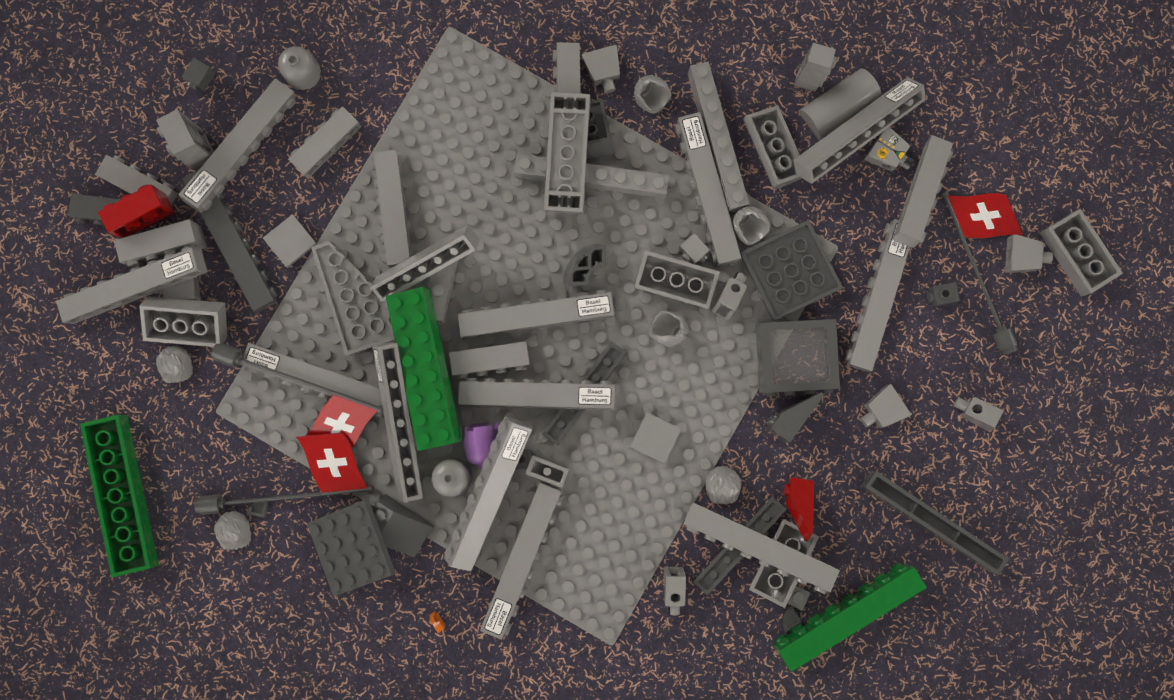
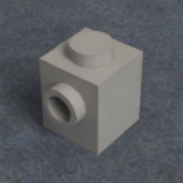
M695 233L679 247V250L683 253V259L688 263L695 265L699 263L701 265L709 257L707 254L710 249Z

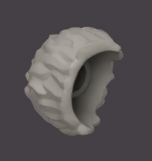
M654 75L643 76L636 83L634 90L636 103L643 110L652 114L660 112L672 96L667 83Z
M746 206L738 210L732 222L735 235L748 245L760 241L770 230L767 216L759 208Z
M662 310L652 322L650 336L660 344L673 347L686 339L689 329L686 320L680 315Z
M178 345L167 346L165 349H162V352L156 358L158 372L166 383L183 382L193 375L191 356L183 347Z
M728 466L715 467L706 478V492L710 501L726 505L736 502L741 490V478L736 471Z
M237 511L225 512L214 525L216 538L224 550H237L238 548H243L251 541L249 521L242 513Z

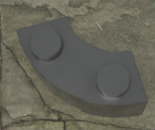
M593 244L578 251L571 258L565 269L563 284L568 286L588 285L592 272L598 267L606 265V245Z

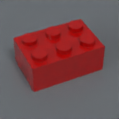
M151 184L141 186L133 194L122 196L120 201L107 204L103 207V210L98 212L107 232L119 238L132 236L175 213L166 194Z

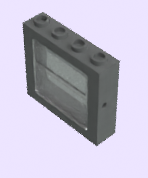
M836 319L756 324L759 393H766V396H777V392H784V395H796V391H803V394H815V390H822V393H834V389H840Z

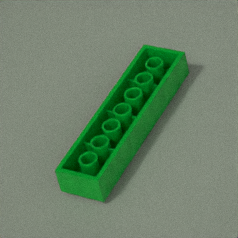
M419 287L387 295L386 301L395 343L398 344L405 392L417 450H428L462 442L430 289Z
M114 415L81 423L80 427L111 578L159 566L128 415Z
M897 563L890 568L892 571L889 573L877 575L873 583H865L858 587V592L855 594L849 593L841 598L842 602L835 605L833 603L825 608L826 612L823 614L811 616L807 624L803 626L799 624L792 629V633L789 635L783 634L775 639L776 643L773 646L785 666L793 672L926 589L927 587L916 569L905 563Z

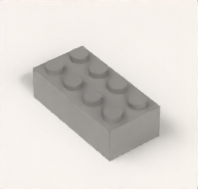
M178 109L156 120L159 125L157 130L160 136L165 138L167 142L165 146L171 156L174 155L178 161L181 160L185 166L188 165L191 170H199L213 154L214 151L204 131Z
M1081 209L1068 214L1039 232L1080 296L1093 293L1123 274Z
M190 219L114 240L119 263L132 268L144 267L150 261L162 260L165 255L180 253L181 249L186 247H193L201 251L207 248L202 226Z
M148 296L139 306L143 341L214 347L215 344L224 343L227 339L225 303Z

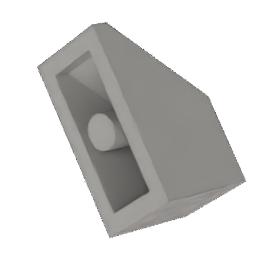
M532 455L525 474L562 488L569 469Z

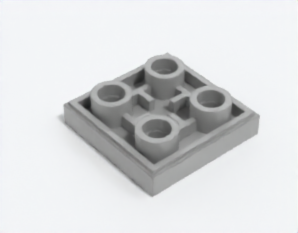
M293 214L263 237L264 241L287 268L309 252L312 246L317 245Z
M646 412L630 447L665 464L680 434L681 428Z

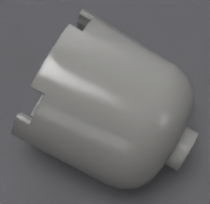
M293 46L285 49L279 56V71L290 87L296 90L311 89L318 83L321 72L320 65L308 50Z
M457 458L441 461L432 472L434 488L438 493L448 497L464 494L472 484L471 468L465 461Z

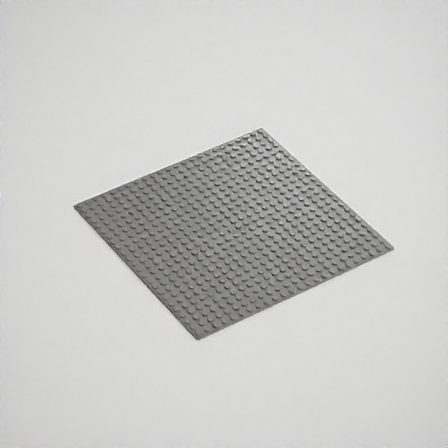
M448 27L318 240L317 245L330 241L371 283L374 282L376 276L390 269L387 263L383 261L385 244L382 245L380 234L383 233V227L379 225L378 215L381 214L380 207H377L376 196H379L378 189H375L374 186L376 170L372 168L371 159H374V152L395 149L400 154L412 256L468 224L478 236L480 241L476 250L458 260L445 324L437 322L461 438V426H466L468 429L470 428L469 424L484 422L494 426V422L501 423L505 416L523 421L532 428L524 449H531L532 453L535 452L536 457L569 469V472L561 488L525 474L527 469L515 470L474 566L500 580L539 483L542 482L562 490L560 495L564 497L560 507L556 506L553 513L556 514L553 524H548L546 532H549L545 544L541 542L538 550L542 552L538 562L533 561L531 568L534 569L531 579H526L524 587L527 589L524 595L603 642L614 645L683 524L692 503L696 501L704 487L706 478L717 464L759 389L756 324L773 321L742 258L738 262L719 267L716 266V262H712L710 256L712 251L711 244L708 245L706 242L705 233H707L706 226L701 224L700 215H702L701 208L696 206L695 197H697V194L690 185L692 176L690 171L687 172L686 160L608 115L606 116L614 155L587 160L586 163L669 175L665 199L585 188L584 215L545 212L546 182L515 178L514 168L517 153L547 158L551 92H553V84L456 29ZM747 195L749 206L759 208L767 216L770 230L766 236L752 245L745 244L735 235L739 251L742 252L798 225V223ZM736 213L729 214L731 223ZM694 233L710 249L707 254L709 257L701 265L699 263L696 265L720 272L709 309L634 288L645 250L686 262L682 257L683 253L679 250V247ZM816 234L831 262L838 250V246ZM593 244L606 245V265L600 266L592 272L588 285L568 286L563 284L565 269L571 258L578 251ZM311 252L256 345L379 388L373 348L345 356L313 252ZM739 272L747 277L744 282L747 285V289L736 311L729 320H726L711 311L729 278H734L735 274ZM431 276L404 291L419 287L429 288ZM598 290H607V292L612 294L614 317L465 339H462L460 336L458 314H462V310L473 309L475 312L481 311L482 307L492 306L493 309L500 308V305L511 303L512 306H517L522 301L538 303V300L542 298H550V301L557 300L558 296L569 295V298H573L578 293L587 292L588 295H593ZM805 307L774 322L798 321ZM662 310L680 315L686 320L689 330L686 339L676 346L667 347L658 343L650 336L652 322ZM792 330L771 331L772 365ZM611 341L627 352L626 356L607 380L616 386V410H585L558 446L542 435V433L560 409L463 407L458 405L459 381H465V379H457V376H452L449 352L527 342L530 366H526L527 370L515 371V368L507 369V373L496 374V371L488 372L487 376L477 377L476 374H470L469 378H476L477 382H484V379L491 378L496 379V382H503V379H514L515 382L523 383V379L534 380V383H542V380H553L554 383H561V380H571L573 384H579ZM242 366L217 407L216 413L310 468L305 451L296 437L307 435L321 409L330 398L318 396L319 392L314 390L311 393L300 390V385L293 384V387L281 383L283 379L277 377L275 380L263 377L264 373L257 371V374L245 370L246 367ZM646 412L681 428L680 434L665 464L630 447ZM373 415L365 425L356 444L352 447L359 471L367 486H373V493L358 492L352 494L362 500L369 499L372 506H375L377 501L387 494L434 525L427 538L447 549L451 543L452 534L460 522V515L466 508L468 497L472 494L476 478L480 475L482 468L466 460L463 439L459 443L418 451L412 428L423 498L404 503L398 499L385 418ZM450 458L465 461L472 472L470 488L464 494L456 497H448L438 493L432 483V472L441 461Z

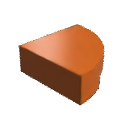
M434 611L429 615L437 633L444 630L446 624L439 614Z

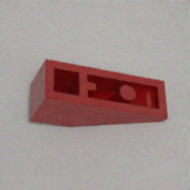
M791 477L788 484L784 485L783 495L786 496V505L804 541H809L813 533L814 481Z

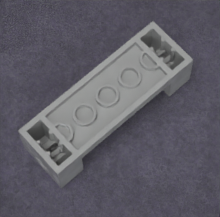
M551 92L544 210L547 213L584 215L588 125L591 106L590 94Z

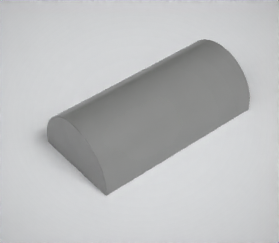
M861 68L798 110V112L820 141L881 97V89L875 78L867 70Z
M779 106L746 115L743 120L773 189H778L800 180L801 177L796 175L793 162L800 154Z
M645 250L634 288L709 309L720 272Z
M783 519L773 540L810 556L819 536L812 533L809 541H804L797 525ZM761 565L749 590L785 608L797 584V581H795L796 576L789 574L787 577L778 573L777 567L770 565L767 568Z

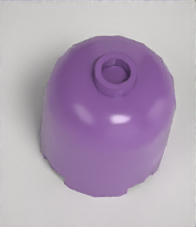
M488 422L469 424L470 428L468 429L466 426H461L464 454L469 463L483 468V462L488 457L491 443L495 440L498 433L499 422H494V426L488 425Z

